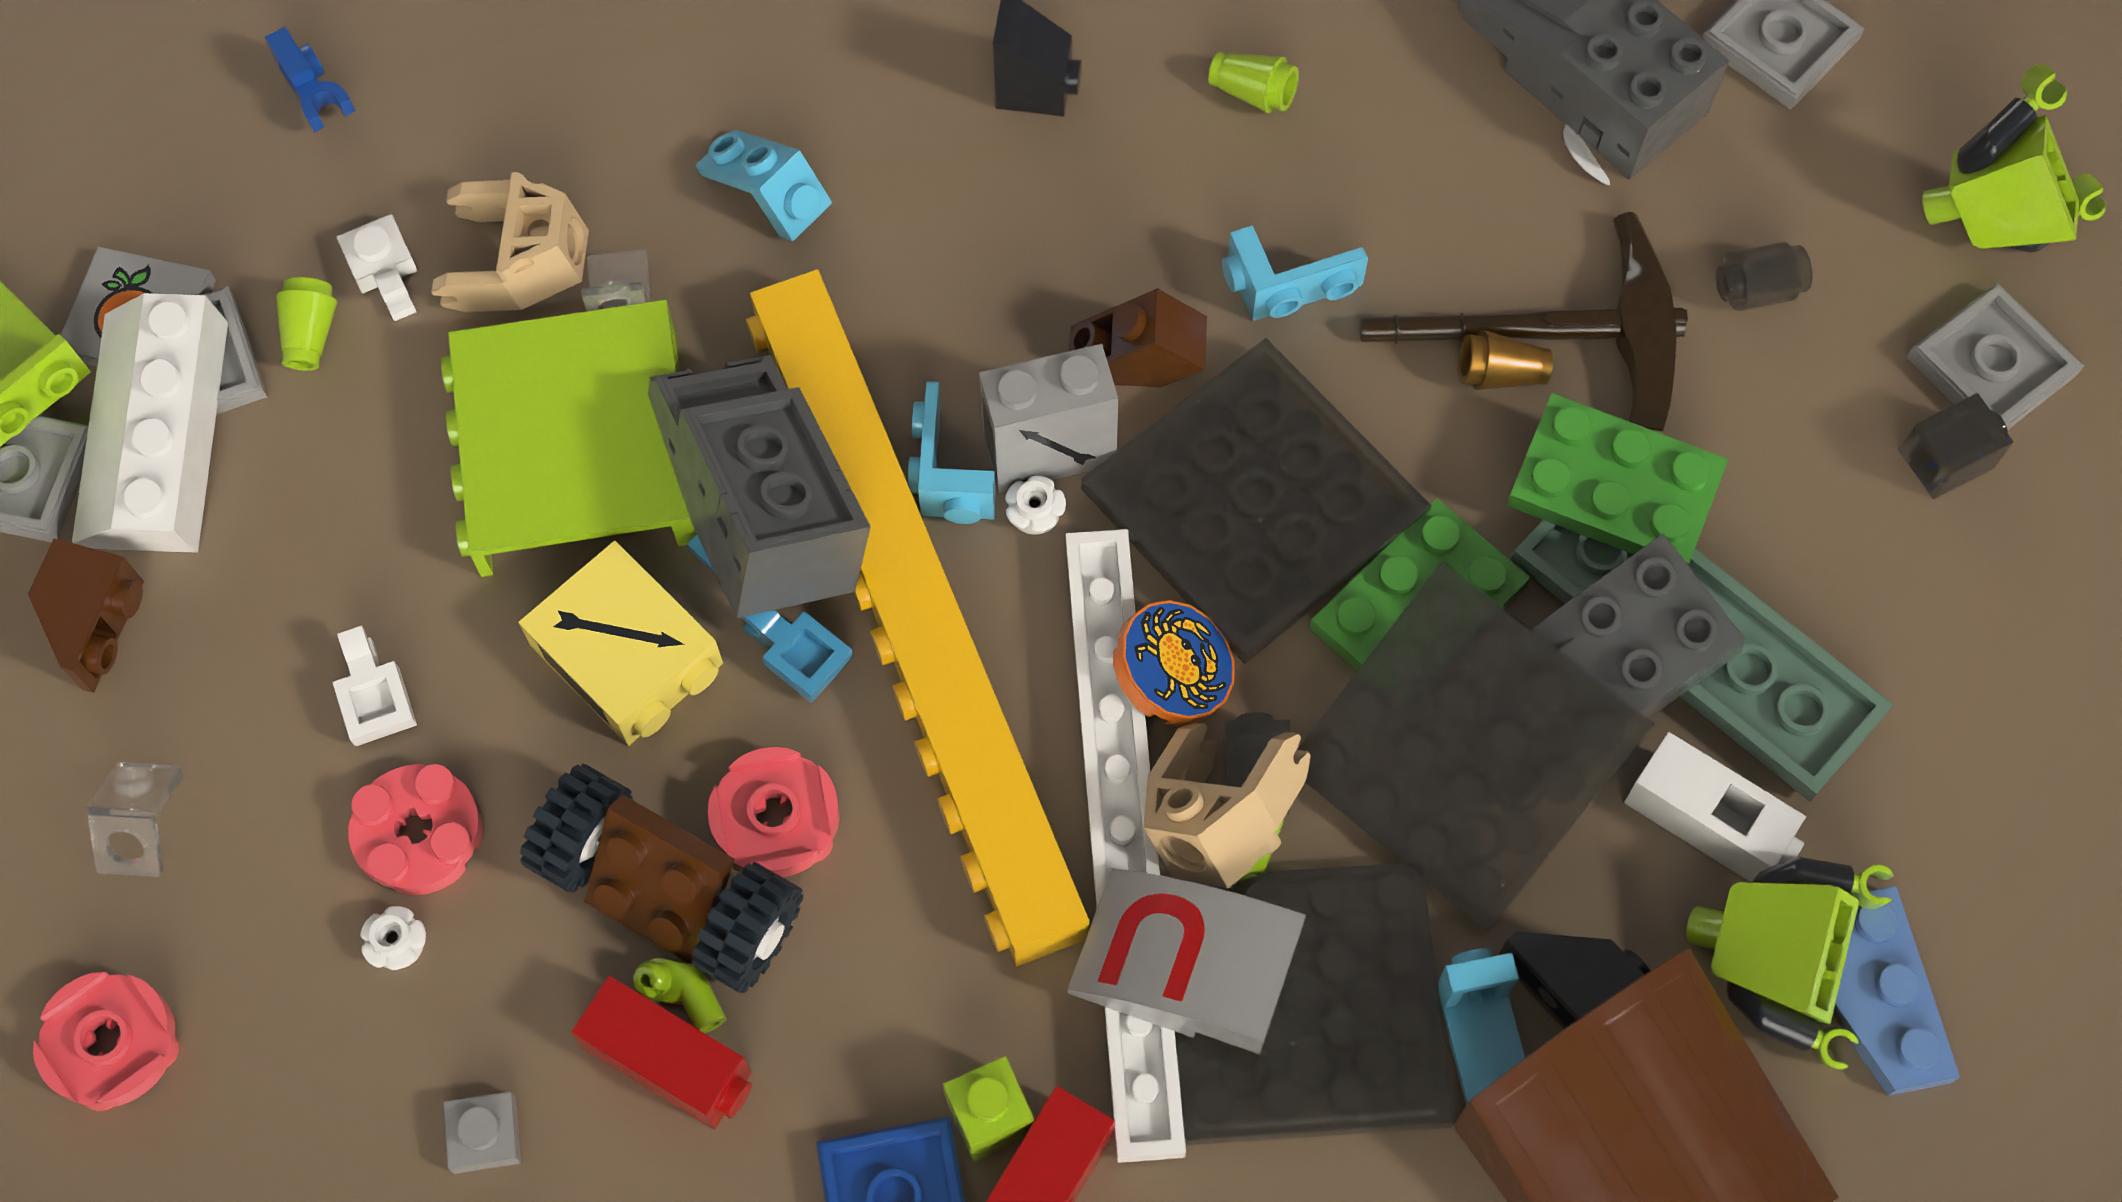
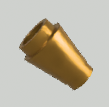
M1486 330L1480 331L1478 335L1468 334L1464 337L1458 360L1460 381L1472 384L1475 390L1532 386L1535 384L1546 385L1550 380L1553 368V355L1550 349L1540 348L1539 346Z

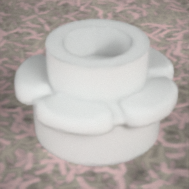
M1031 476L1026 482H1015L1008 489L1005 497L1006 503L1009 504V507L1006 509L1009 521L1022 532L1031 535H1039L1051 530L1058 522L1059 516L1063 515L1066 507L1063 492L1059 489L1056 490L1054 482L1044 476ZM1037 499L1041 504L1039 507L1033 508L1029 505V502Z
M391 906L386 908L385 912L381 915L378 913L371 915L364 923L360 934L364 940V945L361 948L364 958L375 967L380 968L383 966L391 970H398L411 965L418 959L425 944L426 930L420 920H415L413 912L402 906ZM396 932L398 934L396 942L388 943L386 940L388 934Z

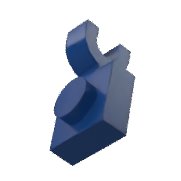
M286 27L265 36V40L279 69L301 102L303 113L314 133L324 128L318 114L324 105H337L345 116L355 112L348 94L339 84L331 81L319 82L317 80L318 77L325 74V71L308 42L298 47Z

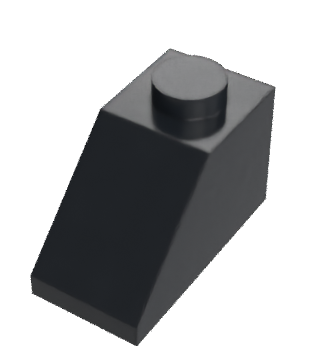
M1000 0L993 39L996 109L1064 117L1068 94L1078 95L1082 71V60L1072 59V35L1022 0Z
M1516 931L1506 940L1498 954L1512 953L1519 977L1518 981L1564 1030L1651 971L1636 953L1629 949L1622 951L1612 939Z

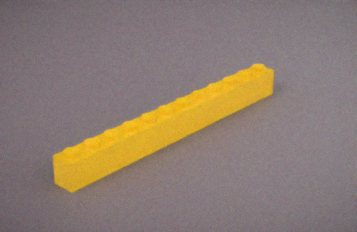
M816 269L750 292L755 316L746 318L745 321L757 353L768 350L787 388H800L871 526L856 590L853 594L861 611L872 608L879 627L870 630V634L882 665L893 662L901 682L892 685V689L904 720L916 718L924 738L914 741L915 747L927 777L938 774L946 792V795L937 798L947 829L950 834L959 831L963 834L969 853L961 855L960 858L969 884L974 893L983 889L986 891L993 912L985 914L984 919L997 952L1009 949L1014 964L1018 967L1085 941L1089 932L1088 916L819 270Z

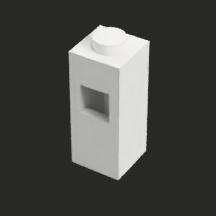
M1670 732L1667 733L1624 801V804L1751 883L1758 872L1796 858L1805 844L1796 838L1795 834L1807 816Z

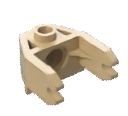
M511 172L510 180L461 182L448 189L446 202L448 205H456L455 215L457 217L476 222L504 221L496 271L450 272L433 279L431 293L435 296H442L440 303L442 307L462 312L523 310L582 282L589 230L564 192L543 183H531L527 181L523 174L518 172Z
M1191 722L1177 729L1148 775L1144 830L1173 878L1228 889L1252 870L1253 865L1258 859L1279 848L1282 842L1276 830L1306 781L1311 757L1308 751L1297 750L1301 740L1299 733L1284 732L1271 738L1240 788L1205 783L1213 770L1217 751L1216 741L1204 740L1208 729L1205 723Z

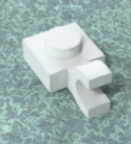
M392 214L336 236L362 294L378 287L394 321L416 313L401 278L416 272L417 268Z
M362 625L338 633L340 645L351 676L332 683L351 742L355 746H359L417 726L400 668L395 661L383 665L379 664L374 642L371 637L367 638Z

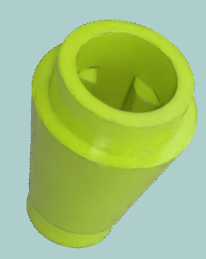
M1219 51L1212 60L1208 80L1210 85L1219 87L1221 90L1266 113H1272L1275 109L1286 111L1291 105L1298 85L1299 71L1297 66L1288 64L1284 56L1228 54Z
M292 277L283 281V290L276 294L283 366L303 371L319 368L320 358L322 357L338 303L332 297L333 287L329 283L308 277Z

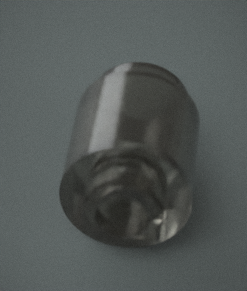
M1787 242L1728 252L1724 257L1722 266H1719L1716 271L1718 293L1721 299L1725 302L1729 301L1736 311L1794 301L1799 293L1809 291L1812 285V266L1808 253L1803 246H1790Z

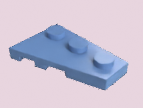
M1897 886L1869 891L1873 896L1879 898L1887 897L1892 899V901L1878 909H1867L1858 905L1834 1006L1835 1013L1842 1021L1840 1028L1849 1030L1856 1036L1858 1044L1851 1042V1044L1888 1096L1953 1083L1960 1078Z

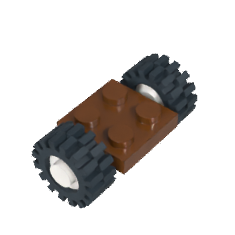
M582 763L581 766L578 764L573 766L570 774L565 772L559 778L558 788H550L545 795L547 799L543 808L538 806L532 816L536 818V821L526 829L524 837L528 840L521 845L520 854L523 855L520 859L521 864L566 892H575L578 886L583 887L589 882L584 901L588 905L683 961L692 963L697 969L738 993H745L749 986L753 987L758 982L760 973L765 974L770 967L772 957L774 955L777 956L782 949L780 945L784 937L789 936L793 928L791 922L798 917L801 909L798 906L803 901V894H801L803 890L757 862H753L752 865L750 863L746 865L742 874L738 872L733 877L731 887L728 890L726 887L734 858L633 801L630 789L587 764Z

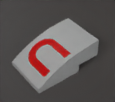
M1112 868L1068 986L1067 994L1192 1038L1195 1037L1197 1032L1260 1054L1306 915L1268 902L1194 882Z

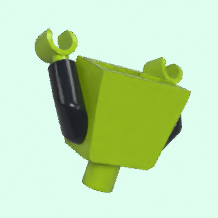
M2036 64L2029 68L2021 80V88L2026 96L2023 99L2015 97L1983 129L1953 153L1949 185L1923 192V208L1929 224L1934 225L1962 219L1971 243L1975 247L1980 249L2004 247L2034 253L2050 243L2076 240L2079 216L2085 220L2092 221L2099 219L2104 214L2106 203L2099 196L2103 192L2104 187L2094 176L2086 173L2078 175L2071 180L2047 116L2037 117L2036 111L2040 107L2046 110L2056 109L2065 102L2067 96L2066 87L2057 80L2053 81L2056 72L2048 65Z
M1797 857L1758 872L1752 883H1734L1729 890L1725 911L1696 906L1690 913L1686 936L1688 942L1692 945L1715 950L1711 964L1712 974L1727 981L1728 999L1759 1032L1802 1051H1807L1812 1047L1819 1061L1832 1068L1845 1069L1848 1065L1830 1058L1827 1046L1829 1041L1835 1036H1842L1844 1039L1858 1044L1856 1036L1849 1030L1835 1026L1826 1027L1821 1030L1819 1029L1818 1021L1827 1024L1831 1023L1858 905L1867 909H1878L1892 901V899L1887 897L1879 898L1873 896L1867 889V878L1873 877L1879 880H1889L1893 877V873L1886 866L1872 865L1858 874L1854 873L1850 865Z

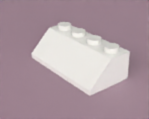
M144 293L105 314L72 543L93 549L198 553L218 404L217 396L220 389L228 329L227 320L206 295Z

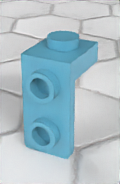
M732 130L718 137L710 145L708 153L696 164V168L701 176L751 193L779 237L792 242L832 204V201L800 150L739 130Z
M1252 225L1230 232L1228 257L1222 259V270L1232 293L1240 291L1250 317L1254 321L1267 316L1274 318L1285 317L1296 312L1302 305L1323 298L1338 300L1350 295L1364 282L1368 257L1364 248H1357L1274 275Z
M927 381L925 402L914 401L912 416L913 438H922L921 456H910L908 465V486L912 494L919 495L921 516L944 517L946 520L956 524H972L980 519H995L996 490L994 471L937 468L941 422L939 382Z
M1475 949L1460 953L1451 959V965L1445 966L1436 984L1466 1105L1477 1094L1525 1059L1509 999V994L1519 980L1512 953L1493 957L1490 949Z

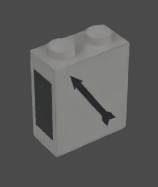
M1102 344L979 372L983 438L990 465L995 474L998 493L1008 491L1017 481H1028V478L1031 476H1044L1050 480H1055L1116 465L1119 398Z

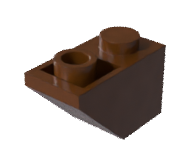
M1157 288L1071 325L1069 351L1102 344L1114 385L1163 387L1205 370L1207 316Z
M54 538L28 592V596L60 667L82 690L94 693L101 676L107 674L114 665L118 650V638L127 618L133 617L139 609L144 581L123 556Z

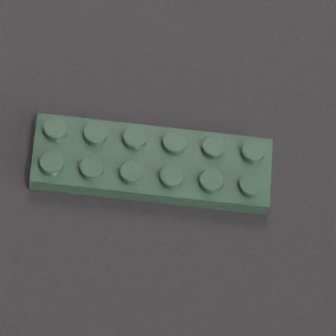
M1542 520L1514 550L1511 561L1566 604L1633 554ZM1695 548L1688 566L1745 637L1742 653L1704 680H1699L1697 685L1680 697L1811 802L1886 716L1894 704Z

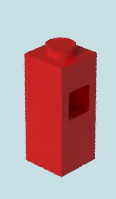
M608 976L571 1031L573 1037L584 1050L714 1130L724 1115L731 1119L737 1114L752 1088V1083L747 1081L752 1072L743 1056L611 976Z
M1056 1085L986 1202H1075L1114 1136L1115 1120Z

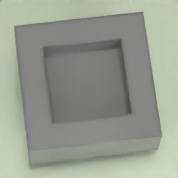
M511 1091L444 1102L448 1169L453 1174L521 1164L517 1100Z

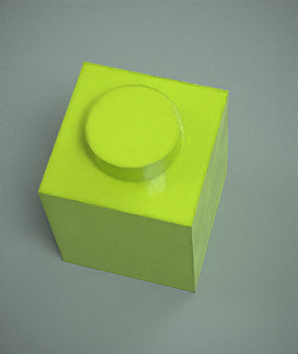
M1006 1056L943 1084L947 1104L973 1162L1024 1140L1034 1123V1117Z

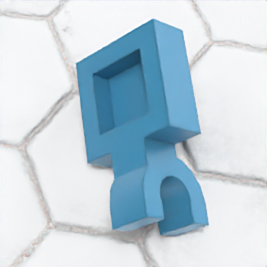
M775 610L742 617L747 622L743 626L744 631L762 645L771 647L762 657L763 665L811 704L853 658L852 649L805 611L792 625Z

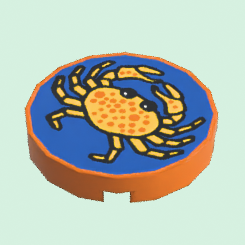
M1166 600L1149 603L1122 624L1118 635L1120 634L1118 646L1113 650V668L1121 690L1136 709L1148 717L1155 714L1161 719L1169 720L1165 724L1181 727L1191 722L1200 723L1227 701L1235 681V660L1226 636L1210 617L1192 605Z

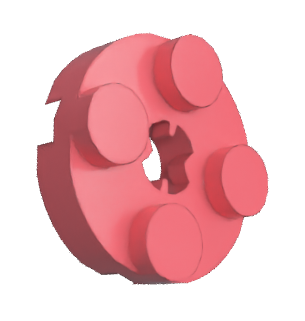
M767 747L753 750L737 758L728 767L729 772L721 779L718 787L715 784L708 802L710 830L719 850L735 859L733 866L740 873L749 863L752 865L753 862H757L781 877H788L803 872L815 862L823 860L830 854L833 847V838L838 830L840 821V808L836 790L828 773L821 766L818 765L817 767L812 761L801 757L799 752L784 747ZM772 798H780L782 807H785L788 803L792 806L791 815L783 818V824L776 827H769L767 821L761 824L756 819L757 814L766 811V801Z
M414 764L390 770L375 779L371 784L360 788L351 802L353 812L348 825V839L356 862L371 879L382 886L393 888L397 893L409 896L425 895L451 885L466 871L467 867L465 864L472 857L475 846L479 849L483 838V818L478 803L467 786L442 765ZM417 815L422 820L432 818L431 831L423 830L427 837L425 840L413 844L408 836H400L401 827L406 825V821L409 818Z
M106 972L83 975L66 984L48 1001L39 1018L44 1021L39 1032V1043L34 1041L33 1046L34 1062L44 1082L53 1091L67 1100L84 1105L95 1111H105L114 1106L124 1105L145 1094L158 1082L165 1069L175 1061L179 1053V1043L175 1036L174 1016L163 996L138 977L122 974L109 975ZM104 1024L113 1031L116 1024H118L121 1034L116 1040L117 1046L108 1054L100 1051L98 1056H93L90 1048L98 1041L94 1031Z

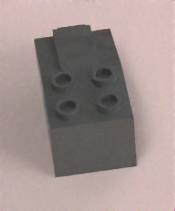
M1459 0L1458 9L1463 13L1462 19L1507 57L1504 71L1562 122L1567 124L1576 134L1580 133L1579 136L1595 150L1597 149L1600 155L1629 180L1709 113L1729 63L1726 57L1658 0Z
M768 355L735 362L726 361L725 369L693 374L690 368H686V371L650 377L648 396L691 522L736 618L855 592L871 526L800 388H787L772 356Z
M1663 533L1553 612L1439 703L1462 733L1460 737L1464 743L1461 747L1480 772L1485 770L1489 777L1493 775L1515 807L1519 808L1583 763L1585 765L1676 700L1677 696L1680 697L1697 685L1699 680H1704L1742 653L1745 637Z

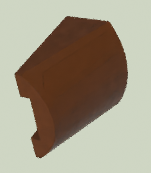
M1689 948L1612 996L1526 1057L1472 1098L1453 1125L1458 1135L1507 1202H1833L1839 1198Z

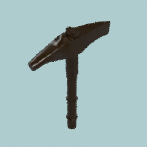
M1626 212L1615 217L1613 221L1621 244L1623 287L1617 309L1561 310L1504 315H1463V313H1460V316L1398 317L1395 314L1394 317L1361 318L1360 336L1361 342L1394 341L1395 344L1398 341L1460 340L1463 342L1466 335H1478L1482 330L1509 338L1616 339L1617 348L1629 368L1633 386L1629 422L1650 430L1664 431L1672 398L1676 337L1685 336L1688 315L1687 309L1674 308L1670 286L1637 214Z

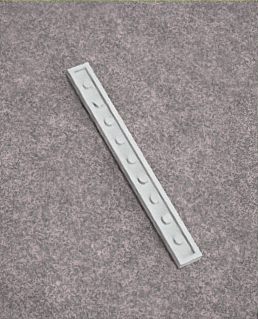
M1128 529L1066 533V553L1096 910L1112 868L1160 875L1158 852L1144 830L1147 781L1150 773L1145 714L1136 709L1121 690L1113 668V650L1118 646V638L1120 636L1118 633L1122 624L1136 614ZM1104 1007L1113 1119L1115 1120L1117 1163L1185 1158L1186 1148L1175 1031Z

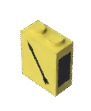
M615 540L518 622L530 646L628 746L640 736L649 737L656 733L669 719L671 709L688 694L697 695L705 690L714 681L719 671L718 668L723 664L716 640Z

